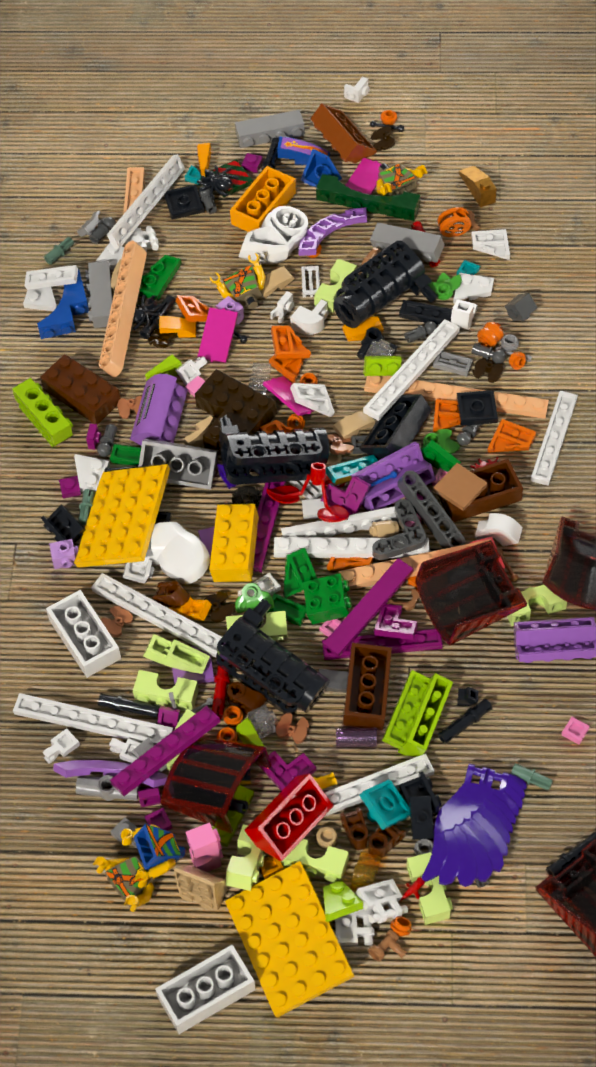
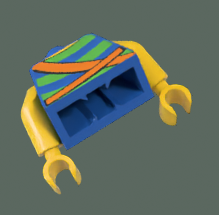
M145 824L143 827L136 828L135 831L125 828L121 832L122 845H130L134 838L145 870H149V872H137L135 880L143 879L138 883L139 888L145 887L149 878L152 877L154 879L173 869L176 862L185 856V848L177 844L174 834L160 829L156 825Z

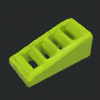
M173 354L145 374L146 381L157 374L177 376L176 369L182 365L181 361Z
M246 718L236 726L237 737L262 760L267 756V751L249 718Z

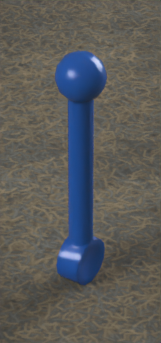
M392 471L389 475L370 483L371 487L390 478H396L397 472Z

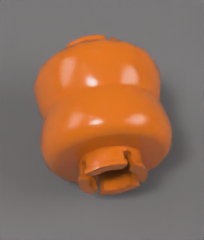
M487 322L477 333L478 342L489 348L495 347L497 342L504 336L503 328L497 322Z

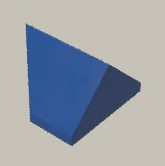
M312 149L300 181L317 187L322 174L338 177V180L343 179L328 155Z

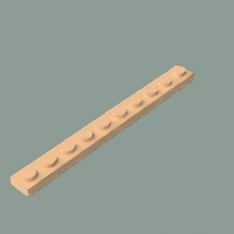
M367 376L364 391L378 393L392 376ZM415 380L403 395L422 394L426 401L436 402V399L457 401V393L487 390ZM494 392L497 412L546 419L549 400Z

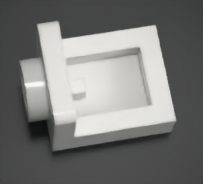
M362 77L355 87L348 84L344 86V97L357 103L369 92L368 79Z
M148 559L146 564L141 562L126 563L122 578L145 584L147 579L152 578L154 567H151L152 560Z

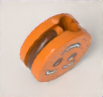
M456 207L442 212L437 220L441 234L445 237H455L469 231L472 223L468 211L465 208Z

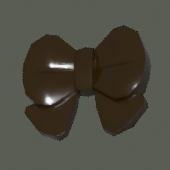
M385 126L372 133L371 140L381 139L373 145L376 150H387L395 145L396 141L393 137H390L391 127Z
M158 328L155 330V334L160 337L148 338V343L150 345L153 344L157 348H166L169 346V340L177 337V333H160Z
M482 358L475 363L472 373L477 379L486 373L488 374V382L494 383L501 377L503 366L499 363L493 365Z
M218 591L217 594L209 595L204 599L212 604L210 608L212 611L211 619L215 623L226 620V616H232L234 612L233 604L221 605L228 598L225 592Z

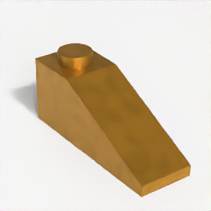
M475 166L459 170L461 178L480 208L496 203L497 188L488 175Z

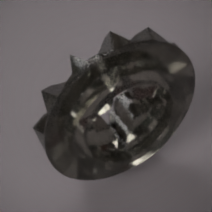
M242 486L234 491L232 503L244 504V499L250 496V501H247L245 504H255L257 508L262 495L255 487Z

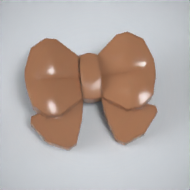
M142 396L129 400L121 398L117 404L119 416L128 419L130 410H135L137 414Z
M338 434L328 435L329 443H332L330 446L332 454L345 455L353 451V445L343 444L351 442V438L342 440Z
M114 606L109 610L115 617L114 620L103 617L101 621L111 636L119 637L122 635L124 624L133 622V615L128 610L121 609L120 606Z
M291 713L282 715L280 717L281 720L276 725V736L282 738L288 735L293 738L295 743H302L307 737V728L309 729L308 720L303 717L295 726L292 725L293 715Z

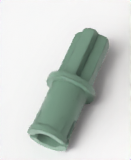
M67 237L59 245H54V248L44 256V260L49 265H52L58 258L65 255L64 252L74 244L72 238Z
M90 489L83 491L82 503L79 504L80 514L78 521L81 525L87 523L91 507L93 506L95 492L91 490L89 495Z
M515 763L511 771L512 775L526 781L528 785L532 783L545 790L551 788L553 780L536 773L535 769L530 770Z

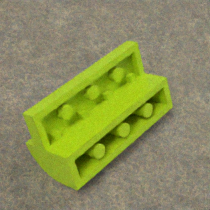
M411 670L382 741L399 749L398 753L410 757L421 756L427 750L453 682L436 673L431 678H428Z

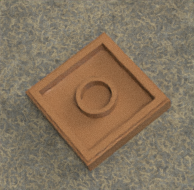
M456 463L433 487V491L464 511L487 487V482Z

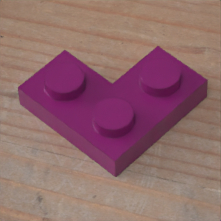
M357 476L352 477L346 491L330 483L326 488L327 503L329 506L339 505L344 507L349 515L357 514L371 485Z
M385 604L380 610L374 628V635L414 640L417 621L400 619L402 606Z
M275 751L258 762L259 767L281 791L296 776L309 773L312 775L317 771L316 766L304 753L288 765Z

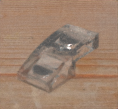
M253 362L252 374L249 380V387L265 396L268 389L262 384L264 381L270 380L271 364Z

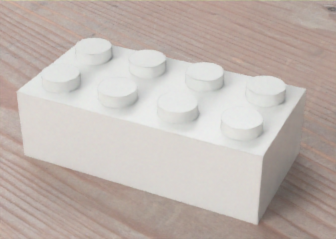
M81 590L46 608L49 621L86 678L121 659L118 645Z
M231 945L157 987L155 990L178 1034H181L256 989L252 976L234 946Z

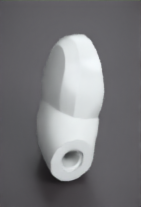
M280 206L275 208L272 212L268 213L262 223V227L246 234L239 258L248 260L250 255L252 261H255L257 259L255 253L260 256L259 263L275 264L286 260L292 251L299 246L302 238L305 237L308 218L303 212L293 207Z
M160 522L154 525L145 560L141 561L142 564H146L148 559L152 560V565L159 564L163 573L170 578L175 579L181 584H191L204 575L210 563V556L203 542L196 535L187 532L179 523Z

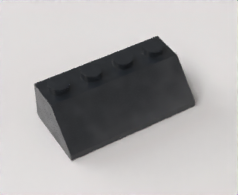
M422 394L402 395L379 421L377 420L359 449L368 455H374L377 460H381L411 444L432 411Z

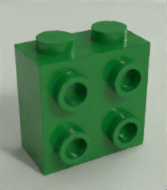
M341 573L303 582L306 612L312 625L347 617L350 613L349 608H352L350 597L347 596V591H350L347 579H343Z

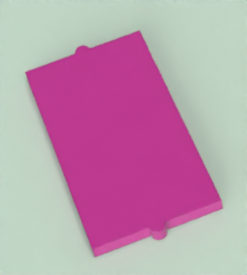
M363 158L345 186L355 191L372 195L376 189L381 164L377 161Z
M209 308L197 357L201 358L204 356L210 362H227L238 312L228 311L225 308Z
M284 376L263 382L262 385L298 416L311 414V412L315 411L295 402L290 389L292 383Z

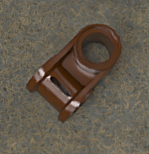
M177 581L159 582L157 585L158 590L151 599L165 607L183 606L188 602L190 594Z
M233 682L227 688L229 705L240 708L242 712L250 717H256L267 701L263 694L239 682Z
M358 807L355 811L346 814L343 812L339 813L343 829L346 831L351 847L355 850L365 849L368 846L369 837L361 808ZM357 835L363 836L362 839H356L354 837Z
M396 825L384 830L380 827L369 837V855L375 859L384 857L404 839L407 832L401 830ZM374 844H381L382 847L377 848V847H374L373 845H374Z

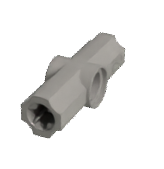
M105 775L101 778L78 776L76 794L98 796L106 801H111L115 798L138 801L140 785L126 796H123L111 784L110 779L113 777L110 775ZM112 786L111 789L104 790L105 787Z

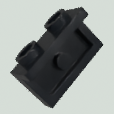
M62 504L49 518L44 515L41 517L45 523L43 526L50 533L53 532L56 535L54 539L57 542L72 539L74 544L85 531V528Z
M423 771L419 772L418 778L399 785L408 807L409 797L431 796L432 817L438 815L442 805L438 794L434 795L431 789L433 788L429 776L426 777Z

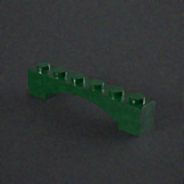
M322 174L316 187V200L354 209L366 207L369 212L404 220L415 221L420 208L419 194L405 191L403 194L393 196L365 194L345 186L338 181V177Z

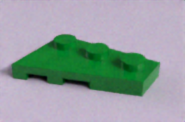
M165 255L157 261L146 275H142L138 296L145 295L146 298H150L154 295V300L159 301L181 266V259Z

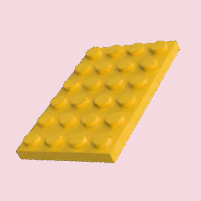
M168 464L103 472L78 548V554L74 561L77 567L141 562L145 560L170 473Z
M300 861L252 886L251 891L244 890L225 901L275 1017L278 1018L355 977L330 922L325 921V911Z

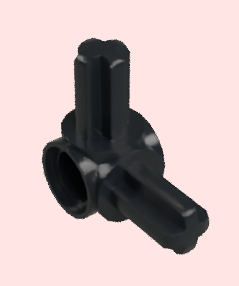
M371 327L367 329L365 337L361 341L362 346L357 352V356L362 360L371 351L378 350L379 348L393 355L397 350V346L384 340V336L378 328Z

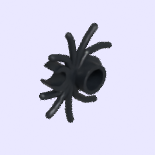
M215 165L216 175L214 172L205 169V177L202 176V181H197L198 184L205 185V187L199 189V191H205L211 187L210 198L212 199L215 187L219 194L227 197L228 194L225 192L233 186L230 178L239 179L235 175H224L231 171L232 168H227L219 174V169Z
M143 295L141 305L136 304L138 308H135L132 324L136 323L137 325L133 327V330H136L146 321L147 327H149V315L160 316V313H153L162 306V304L158 305L155 302L154 295L148 298L145 303V295Z

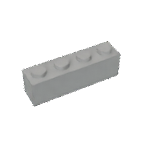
M300 109L235 122L236 136L240 148L269 143L273 138H279L280 136L294 138L305 135L304 121Z
M378 222L370 238L373 248L376 247L380 251H383L395 241H403L420 259L426 262L432 261L437 263L444 248L441 235Z
M109 261L88 263V270H85L86 280L89 281V284H86L87 294H90V297H87L88 308H91V311H88L89 322L93 321L94 328L107 327L113 300Z

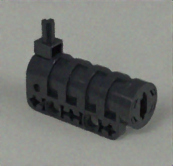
M395 241L347 275L342 282V287L336 292L333 299L334 310L338 318L346 326L357 328L409 289L416 296L422 293L430 303L435 302L439 296L429 287L432 280L425 274V268L420 258L405 242Z
M227 415L219 418L221 426L219 441L221 444L222 463L227 480L231 484L241 485L306 480L307 474L311 472V464L320 462L326 465L328 462L329 440L327 432L323 427L310 428L308 431H302V429H292L291 432L274 430L273 433L268 434L265 431H256L254 434L248 435L247 432H239L237 425L232 426ZM286 470H293L295 473L290 474ZM250 472H256V473H258L259 475H258V476H252V475L250 474Z
M262 599L254 610L248 608L244 615L238 618L219 640L216 662L222 669L245 686L263 694L267 702L283 714L291 713L293 715L299 708L307 713L322 696L330 680L259 629L263 624V616L272 606L269 604V601ZM238 668L243 674H238L235 669ZM269 691V692L272 693L276 698H271V697H269L268 694H267V692Z

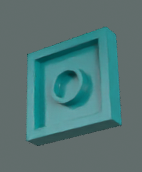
M390 779L364 790L359 795L369 809L367 818L373 823L377 821L382 830L410 817V808Z

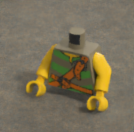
M386 163L381 164L376 182L377 193L393 196L403 194L404 191L410 193L416 190L417 178H422L423 174L428 173L425 165H420L413 170L403 167L400 163L390 167Z
M255 253L257 256L255 261H252L250 255L248 256V260L254 264V267L250 265L222 280L223 283L220 281V275L216 272L215 274L218 276L217 281H213L210 277V281L217 285L216 288L224 299L229 296L242 306L247 305L249 309H254L258 306L257 299L262 297L261 290L264 289L266 276L262 265L259 264L260 256Z
M100 856L95 859L93 865H99L96 872L101 874L104 869L107 870L105 872L107 880L125 901L124 906L128 905L131 912H134L136 907L150 901L155 881L151 877L148 879L145 887H138V883L143 879L135 880L137 872H149V870H145L142 862L136 856L108 860Z

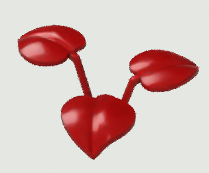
M316 462L311 464V472L307 474L306 481L300 491L294 486L266 488L267 494L273 500L283 504H291L300 500L299 496L303 495L311 480L313 485L322 486L325 508L318 510L317 516L319 519L325 522H340L349 519V513L344 507L339 505L329 507L327 503L325 485L328 486V484H333V482L326 475V465L324 463ZM346 482L336 484L335 486L342 487L346 484Z

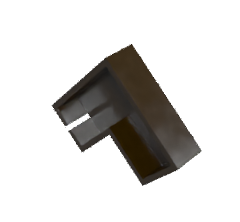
M217 369L195 393L196 407L217 418L203 434L204 448L219 450L218 455L221 454V444H219L221 426L219 418L227 415L232 426H238L239 432H247L248 435H251L256 431H260L261 426L270 423L277 415L275 400Z

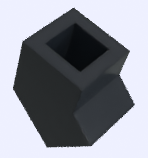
M471 687L465 689L458 688L457 705L471 706L477 703L479 691Z

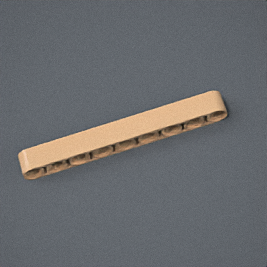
M133 240L128 242L123 250L99 360V367L113 378L117 377L123 369L147 256L146 250Z

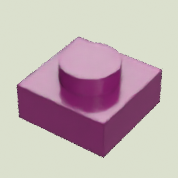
M246 153L241 166L244 170L258 173L263 162V156Z
M90 424L86 441L88 449L96 450L97 443H100L101 432L98 431L97 424Z
M77 476L59 480L63 499L81 495Z
M161 706L159 708L157 724L172 727L175 730L180 720L181 710Z
M148 787L138 791L141 808L162 804L159 788Z
M164 808L144 816L148 825L153 824L167 831L173 828Z

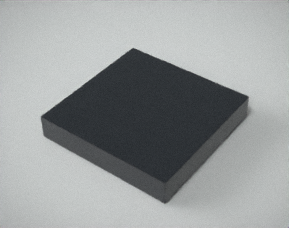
M196 184L168 190L164 194L171 220L205 213Z
M493 390L457 393L456 398L461 426L498 423Z

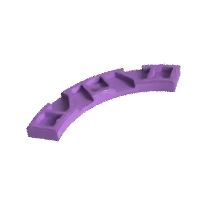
M366 207L345 210V213L339 215L332 214L312 225L307 230L305 237L300 241L299 256L316 255L320 242L339 228L357 223H366Z
M76 760L54 763L53 770L65 778L90 775L91 772H103V775L116 776L129 766L130 763L106 760ZM157 771L142 783L155 788L169 784L170 776Z

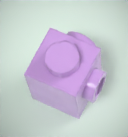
M229 296L215 306L217 309L225 308L228 311L238 312L236 324H240L244 319L243 306Z
M72 539L49 543L54 569L75 566L74 561L78 554V546H74Z

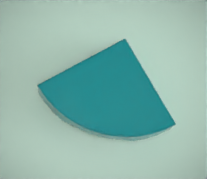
M191 165L184 177L185 181L198 184V180L202 181L201 174L195 166Z
M464 260L456 275H459V273L475 275L480 270V266Z

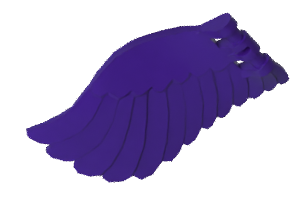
M469 763L464 783L443 805L436 817L432 855L422 875V880L427 882L439 876V884L448 885L452 884L457 877L460 885L467 887L472 885L475 879H478L480 882H486L491 877L493 871L501 872L504 866L503 857L508 855L509 833L513 832L512 824L515 825V816L517 817L519 809H522V799L525 797L524 790L527 789L526 782L515 775L503 772V774L497 773L494 769L486 767L482 769ZM473 775L480 777L479 784L471 782ZM493 780L501 782L499 790L491 788Z

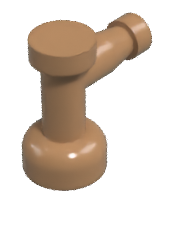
M389 930L386 933L387 936L378 945H372L368 949L370 956L377 962L383 960L385 956L384 951L388 947L399 954L400 958L407 954V951L402 949L396 942L399 937L393 930Z

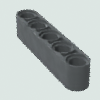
M406 471L398 480V487L406 499L411 502L414 510L442 548L455 547L451 544V540H454L457 546L465 545L464 536L419 475L414 471ZM405 478L409 479L412 485L407 484ZM416 494H420L423 500L418 499ZM428 509L432 510L435 516L430 515ZM439 525H443L446 531H442Z

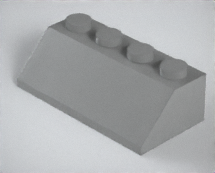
M145 438L142 440L138 468L168 464L170 467L168 483L211 490L219 450Z

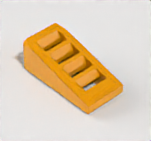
M210 143L197 145L201 178L202 176L205 177L204 170L209 169L211 158Z

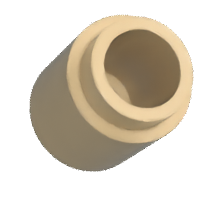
M392 520L373 522L369 528L371 538H388L399 534V526L397 521Z

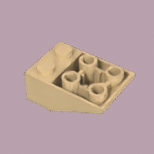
M190 865L174 869L179 895L183 900L187 902L195 901L208 910H212V908L219 910L229 889L226 886V879Z

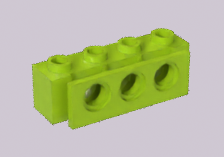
M29 378L12 388L14 398L19 404L21 411L52 447L73 435L71 429L73 427L72 422L68 417L65 418L59 406H54L51 397L43 393L42 387L38 382L35 383Z

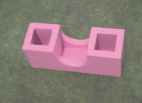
M210 823L185 832L190 846V857L195 868L209 872L221 867L220 859L223 858L217 829H212Z

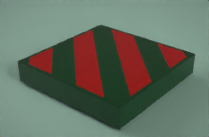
M237 159L218 167L219 174L231 167L232 170L224 175L239 177L238 180L230 178L233 186L225 192L228 195L242 190L253 183V180Z

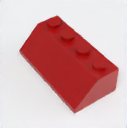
M310 773L299 775L274 798L244 831L256 847L275 859L283 861L334 805Z

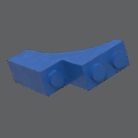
M79 269L77 283L64 285L63 296L56 309L48 317L37 323L41 339L76 332L72 316L89 311Z

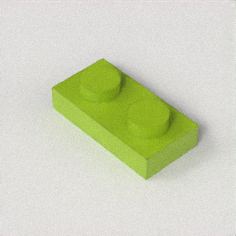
M365 356L363 374L364 376H393L400 369L402 358L400 356Z

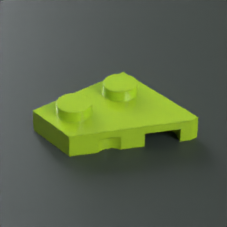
M342 880L323 887L326 922L363 909V901Z

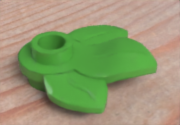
M441 273L437 281L431 282L429 287L439 296L438 299L447 300L460 287L462 279L460 275L450 278L447 274Z
M440 429L436 433H429L423 439V446L432 439L450 454L460 449V445L450 439L452 430Z
M247 583L242 588V595L236 599L235 608L237 613L245 612L248 608L254 610L262 599H266L272 605L270 607L272 609L274 608V600L269 592L262 591L256 583ZM249 589L255 592L254 596L248 594Z

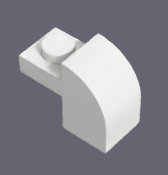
M321 299L312 311L299 306L290 317L291 328L304 335H314L324 329V320L329 313L327 302Z
M457 299L452 309L451 323L469 330L478 305Z
M491 513L487 520L478 522L475 538L480 540L492 536L502 546L519 543L523 527L507 515Z

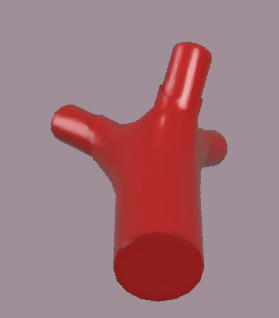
M419 877L413 884L406 883L408 890L399 901L412 894L415 895L416 899H419V889L425 884V881Z

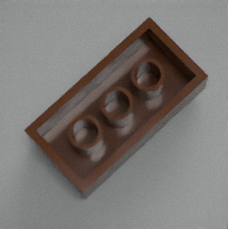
M66 354L40 376L44 391L97 425L117 407L120 400L118 388Z
M505 459L470 471L486 481L487 487L464 511L438 495L445 512L454 523L522 501L523 487L509 459Z
M352 643L342 725L383 730L386 716L391 647Z

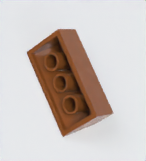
M321 103L310 118L314 123V127L323 133L322 137L332 144L331 147L341 154L340 158L343 161L358 163L363 158H368L377 153V150L342 110Z

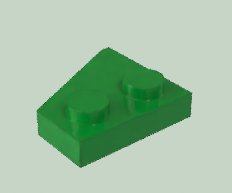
M432 439L420 448L423 459L435 468H441L448 472L456 463H461Z
M305 548L286 555L283 596L285 598L303 591V582L318 579Z

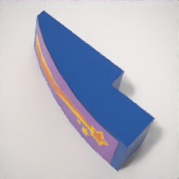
M281 136L279 137L277 147L278 158L294 159L295 164L307 165L312 149L328 155L329 158L330 152L303 140Z

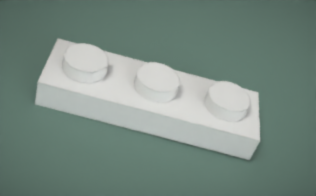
M76 265L27 271L24 286L29 290L77 283L78 268Z

